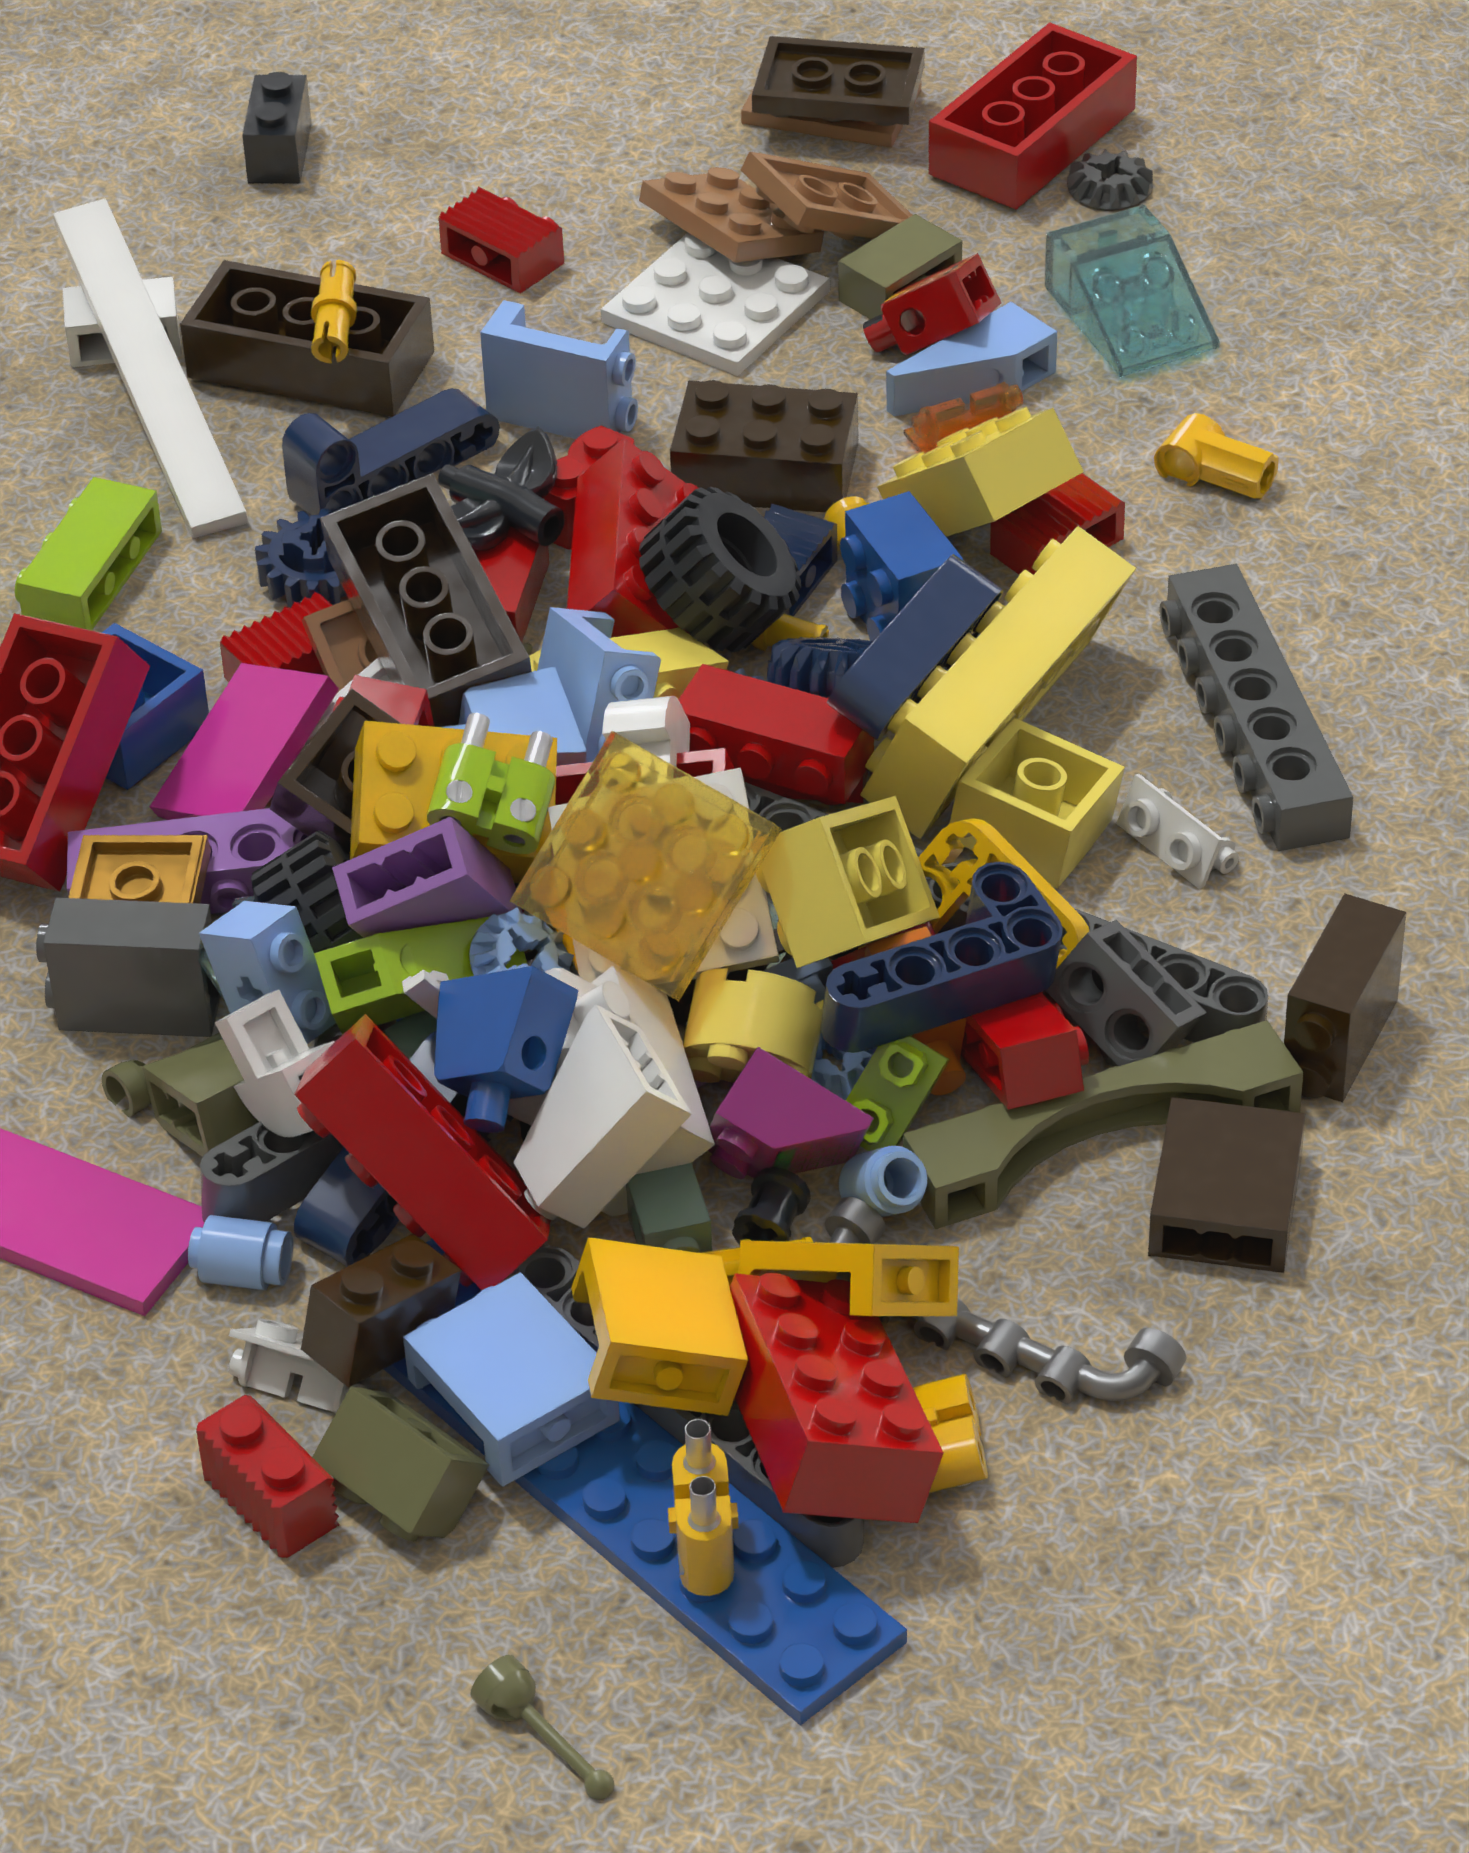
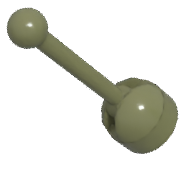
M219 1032L185 1051L223 1038ZM134 1059L121 1062L102 1073V1086L109 1101L116 1106L127 1095L129 1108L121 1111L128 1117L146 1109L151 1104L142 1068L146 1064Z
M504 1655L490 1663L475 1680L470 1692L471 1698L485 1713L497 1720L514 1721L523 1718L585 1780V1790L591 1798L596 1800L608 1798L612 1794L615 1785L612 1775L605 1770H595L532 1707L536 1693V1684L530 1672L513 1655Z

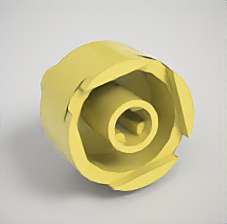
M728 968L707 970L697 976L683 1041V1047L695 1081L715 1083L721 1079L735 1083L757 1047H760L812 1079L824 999L814 1004L815 990L796 980L756 970H748L746 982L726 980Z

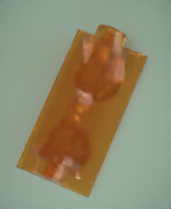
M1001 382L994 387L970 394V409L965 410V403L960 397L934 406L922 407L919 410V415L912 417V427L904 429V435L919 453L923 451L927 453L938 447V441L965 428L970 430L992 418L997 417L1000 419L1016 411L1017 407L1023 405L1022 392L1016 384L1009 386L1006 382Z

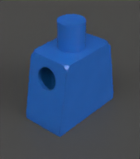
M534 966L440 982L434 1075L439 1084L468 1097L464 1124L471 1129L487 1133L504 1131L510 1099L544 1095L551 1087L579 990Z

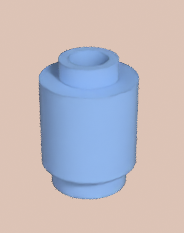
M888 1146L859 1153L846 1162L839 1177L841 1198H858L874 1208L881 1217L905 1213L916 1207L922 1200L927 1186L925 1166L912 1151L901 1146Z
M216 1215L208 1216L203 1228L195 1227L193 1229L188 1247L189 1266L197 1268L198 1277L202 1283L257 1290H267L269 1284L284 1286L290 1274L293 1258L292 1233L278 1230L275 1223Z

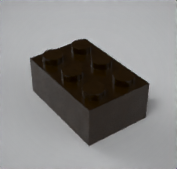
M688 380L670 448L671 472L685 483H692L698 488L702 487L706 490L708 487L720 489L724 493L728 491L752 507L770 508L771 504H775L791 510L826 513L834 503L847 497L859 443L858 393L838 392L832 389L784 388L771 384L757 386L723 383L716 380Z

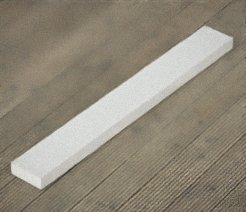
M106 198L53 213L57 232L192 538L248 524L245 507Z

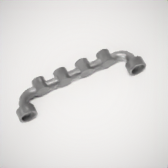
M844 1197L827 1217L825 1228L831 1237L830 1243L876 1244L885 1231V1223L881 1215L866 1202L854 1197ZM838 1272L836 1279L850 1282L851 1272ZM959 1298L957 1316H911L918 1319L914 1325V1331L919 1339L928 1343L935 1342V1346L944 1350L949 1349L956 1337L978 1346L974 1352V1358L978 1365L989 1370L995 1369V1373L1004 1377H1008L1017 1364L1039 1373L1035 1379L1037 1390L1049 1397H1055L1056 1400L1067 1405L1070 1404L1078 1391L1091 1397L1107 1401L1128 1400L1146 1392L1155 1382L1165 1387L1169 1386L1187 1359L1183 1347L1169 1334L1155 1328H1142L1124 1353V1360L1129 1369L1121 1373H1108L1091 1366L1089 1360L1072 1347L1058 1346L1054 1350L1030 1339L1028 1333L1013 1321L998 1319L993 1323L970 1313L968 1307ZM879 1316L881 1322L886 1324L893 1317Z

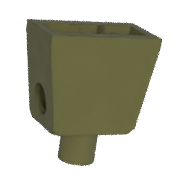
M223 1039L142 1066L155 1119L165 1131L202 1157L212 1148L259 1122L247 1109L234 1088L235 1085L241 1083L244 1079Z

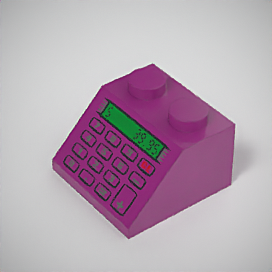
M757 1047L715 1112L710 1126L715 1145L707 1151L712 1153L710 1160L716 1167L737 1179L742 1180L746 1175L755 1178L758 1171L769 1167L787 1169L796 1174L846 1163L858 1152L874 1118L760 1047Z

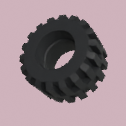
M702 487L694 490L657 524L640 543L639 552L642 556L639 558L640 568L646 575L644 580L649 590L656 597L657 603L682 630L687 631L697 641L703 644L706 642L713 649L719 651L727 649L730 652H739L742 648H747L789 610L800 597L798 591L801 589V579L796 573L799 570L785 541L770 522L754 507L743 502L736 495L728 491L724 493L720 489L708 487L706 490Z
M316 831L252 873L251 881L255 901L297 907L314 953L364 938L347 923L332 867L349 861L350 854L341 844L322 831Z

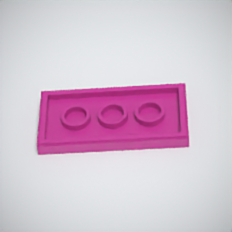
M0 1128V1259L146 1316L188 1264V1247L192 1231L195 1227L203 1228L204 1226L201 1206Z

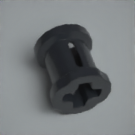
M778 1167L764 1168L757 1172L751 1184V1194L753 1197L748 1208L739 1211L734 1220L732 1235L739 1245L740 1241L744 1239H750L751 1241H790L792 1235L790 1227L795 1216L804 1213L811 1200L807 1184L798 1175Z

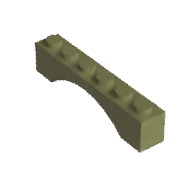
M1266 1020L1083 1077L1084 1091L1010 1110L1003 1103L993 1104L981 1110L949 1120L928 1124L920 1129L904 1133L903 1147L912 1151L925 1166L927 1186L924 1196L919 1203L936 1230L997 1210L1012 1188L1034 1167L1064 1148L1096 1135L1121 1129L1167 1124L1171 1097L1300 1113L1303 1071L1269 1021Z

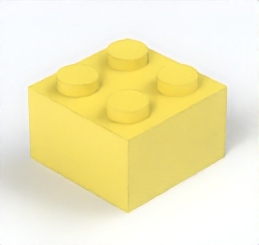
M1013 718L958 781L950 823L971 818L986 821L1052 887L1058 889L1111 822L1125 767L1017 718ZM974 836L958 838L964 847L971 850L977 842Z

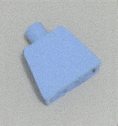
M555 667L544 668L467 689L462 695L459 725L442 727L465 729L468 716L472 713H480L490 719L488 732L531 735L532 732L541 731L557 738L556 766L585 763L587 750Z

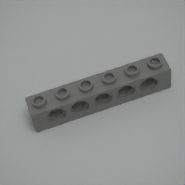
M1238 564L1169 575L1167 601H1162L1159 607L1162 629L1167 637L1176 636L1178 640V659L1185 675L1194 673L1196 678V696L1202 713L1212 712L1214 715V732L1220 751L1222 753L1231 751L1234 757L1233 773L1238 790L1241 793L1250 791L1253 797L1252 812L1257 830L1260 833H1270L1278 852L1350 838L1353 795Z

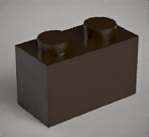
M414 1233L311 1285L301 1350L348 1388L405 1358L403 1336L416 1330L425 1321L438 1318L455 1308L461 1269Z

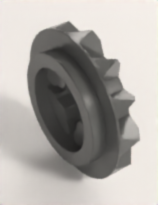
M1104 149L1101 155L1085 153L1082 161L1071 163L1067 178L1068 191L1077 201L1093 208L1107 210L1134 206L1145 200L1150 195L1153 187V171L1146 168L1143 158H1129L1127 151L1110 154Z

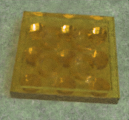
M611 731L511 897L510 902L679 1002L782 829L651 752Z

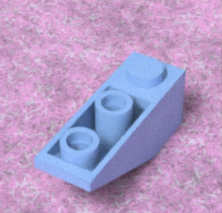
M1009 302L991 312L978 324L942 339L887 370L886 411L893 416H900L1016 395L1056 372L1057 331L1013 302Z

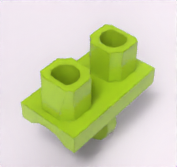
M912 1036L878 1046L845 1100L874 1118L860 1146L867 1151L888 1146H898L903 1139V1134L909 1129L950 1059Z

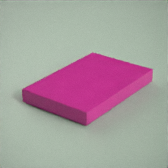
M241 663L149 807L158 817L166 820L264 809L273 796L278 781L295 761L336 696L339 688L327 675Z

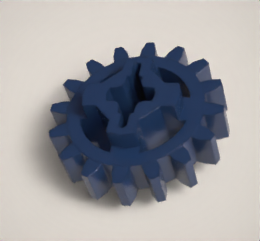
M322 508L318 515H310V517L306 512L299 511L297 515L298 521L290 523L287 520L279 519L276 521L278 533L264 531L261 534L263 545L255 546L258 580L260 587H268L269 597L272 600L286 595L287 607L291 608L294 602L300 603L304 597L311 599L314 592L321 594L332 605L342 602L341 598L347 596L328 559L320 519L330 514L328 508Z

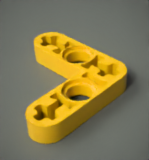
M971 818L948 824L918 857L925 877L935 880L942 891V902L937 909L939 918L930 921L936 934L967 898L970 897L973 874L979 867L993 862L1010 863L1021 868L1029 876L1059 918L1061 925L1067 931L1062 942L1068 950H1059L1056 969L1089 932V927L1083 917L993 826L984 820ZM975 837L977 842L972 850L978 859L962 861L952 871L942 866L954 862L963 851L964 846L958 838Z

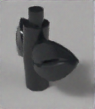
M539 426L524 434L508 448L501 457L495 474L472 465H465L458 469L448 464L441 469L438 476V484L449 490L451 500L456 503L451 506V509L473 550L483 551L494 548L507 538L510 526L542 546L551 545L562 532L565 522L563 510L543 499L554 488L557 478V459L548 435Z

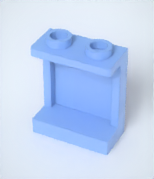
M506 300L502 301L480 332L486 410L496 417L498 421L531 429L539 426L544 432L577 439L586 431L601 425L619 433L621 431L630 432L637 419L638 402L637 399L632 398L631 381L635 372L636 357L634 353H630L629 331L616 328L607 343L596 344L526 328L524 304Z
M550 607L537 670L550 667L556 668L587 750L585 763L607 761L609 746L602 734L604 714L608 704L611 702L653 698L661 659L653 652L623 649L609 639L612 635L615 620L607 613Z
M521 1272L496 1286L485 1288L469 1301L438 1318L425 1321L416 1330L403 1336L409 1381L417 1389H421L431 1383L483 1440L485 1460L489 1464L487 1471L502 1487L620 1420L619 1401L591 1398L588 1377L597 1353Z

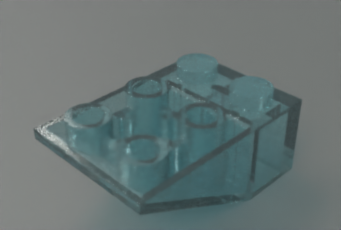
M1145 204L1046 233L1045 288L1119 377L1219 348V338L1170 233Z

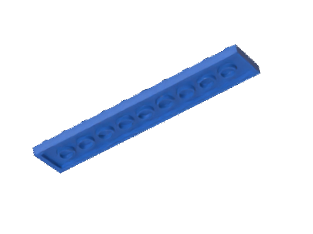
M433 1239L426 1242L441 1255L445 1253ZM459 1283L455 1308L474 1298L482 1290L475 1283L471 1284L468 1288ZM406 1357L384 1369L485 1456L483 1440L431 1383L421 1389H417L409 1381ZM619 1402L620 1420L514 1480L800 1726L907 1643V1629L730 1483V1502L737 1503L739 1529H732L734 1554L733 1581L726 1590L716 1595L702 1596L688 1591L682 1585L680 1579L676 1533L669 1534L668 1508L674 1507L672 1461L674 1454L683 1444L633 1403Z

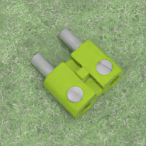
M472 713L468 716L461 743L448 746L444 752L427 812V821L432 825L452 817L471 835L474 833L487 837L486 846L515 854L532 853L538 848L555 785V776L546 768L553 738L545 732H532L524 760L512 757L510 764L494 760L495 751L483 748L490 719L483 714Z

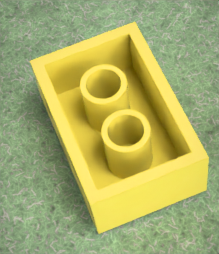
M1026 406L1000 419L997 417L992 418L970 430L965 428L938 441L937 448L927 453H924V451L895 464L892 467L896 476L877 486L883 499L910 491L947 537L994 522L1084 471L1054 408L1031 415Z
M896 796L825 815L751 843L756 855L754 868L761 887L767 893H770L779 918L777 922L779 940L785 951L793 956L797 968L940 918Z

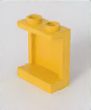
M588 1237L571 1290L573 1299L576 1302L590 1304L599 1344L588 1377L591 1398L728 1416L748 1358L722 1256Z
M740 1241L738 1274L762 1276L766 1273H778L791 1279L827 1283L830 1280L836 1279L838 1272H851L850 1315L957 1316L959 1246Z

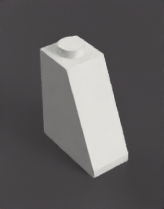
M596 1004L586 1014L514 1161L527 1186L524 1192L525 1197L538 1213L550 1220H554L558 1216L582 1228H585L692 1115L642 1028Z

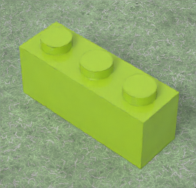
M93 477L81 495L71 501L67 514L54 532L47 534L41 550L30 565L20 571L15 583V598L20 602L22 615L93 630L162 532L157 491Z

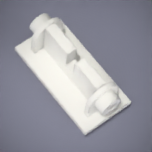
M1135 774L1116 823L1118 826L1199 890L1205 887L1212 870L1217 869L1222 874H1227L1235 868L1239 855L1235 852L1233 841L1227 837L1221 838L1172 800L1171 793L1166 789H1158L1140 774Z
M258 1319L256 1328L230 1329V1337L246 1341L244 1350H235L229 1364L230 1375L238 1377L241 1386L287 1397L291 1391L295 1374L303 1376L297 1401L332 1411L336 1414L349 1388L301 1350L302 1341L296 1339L297 1327L274 1320ZM358 1383L352 1386L367 1389L366 1386Z

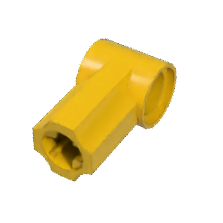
M1197 413L1187 415L1156 450L1154 455L1155 468L1163 478L1172 476L1187 481L1186 486L1189 487L1201 479L1255 499H1261L1272 486L1278 472L1279 456L1274 455L1272 452L1226 437L1222 428L1212 418Z

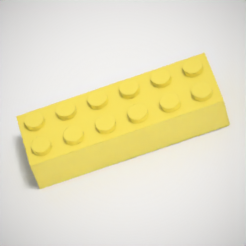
M1079 526L1074 529L1062 544L1052 539L1046 545L1032 566L1037 572L1033 575L1025 569L1004 597L1009 603L1004 606L996 601L990 607L976 628L980 635L975 638L970 633H967L947 660V663L951 666L950 669L947 671L940 665L934 669L917 694L922 700L918 704L910 698L906 700L887 727L888 730L895 734L894 738L891 740L886 737L868 759L865 768L873 774L860 795L870 803L896 796L908 831L919 839L924 836L955 800L958 781L1013 718L1023 721L1092 641L1135 572L1136 567Z

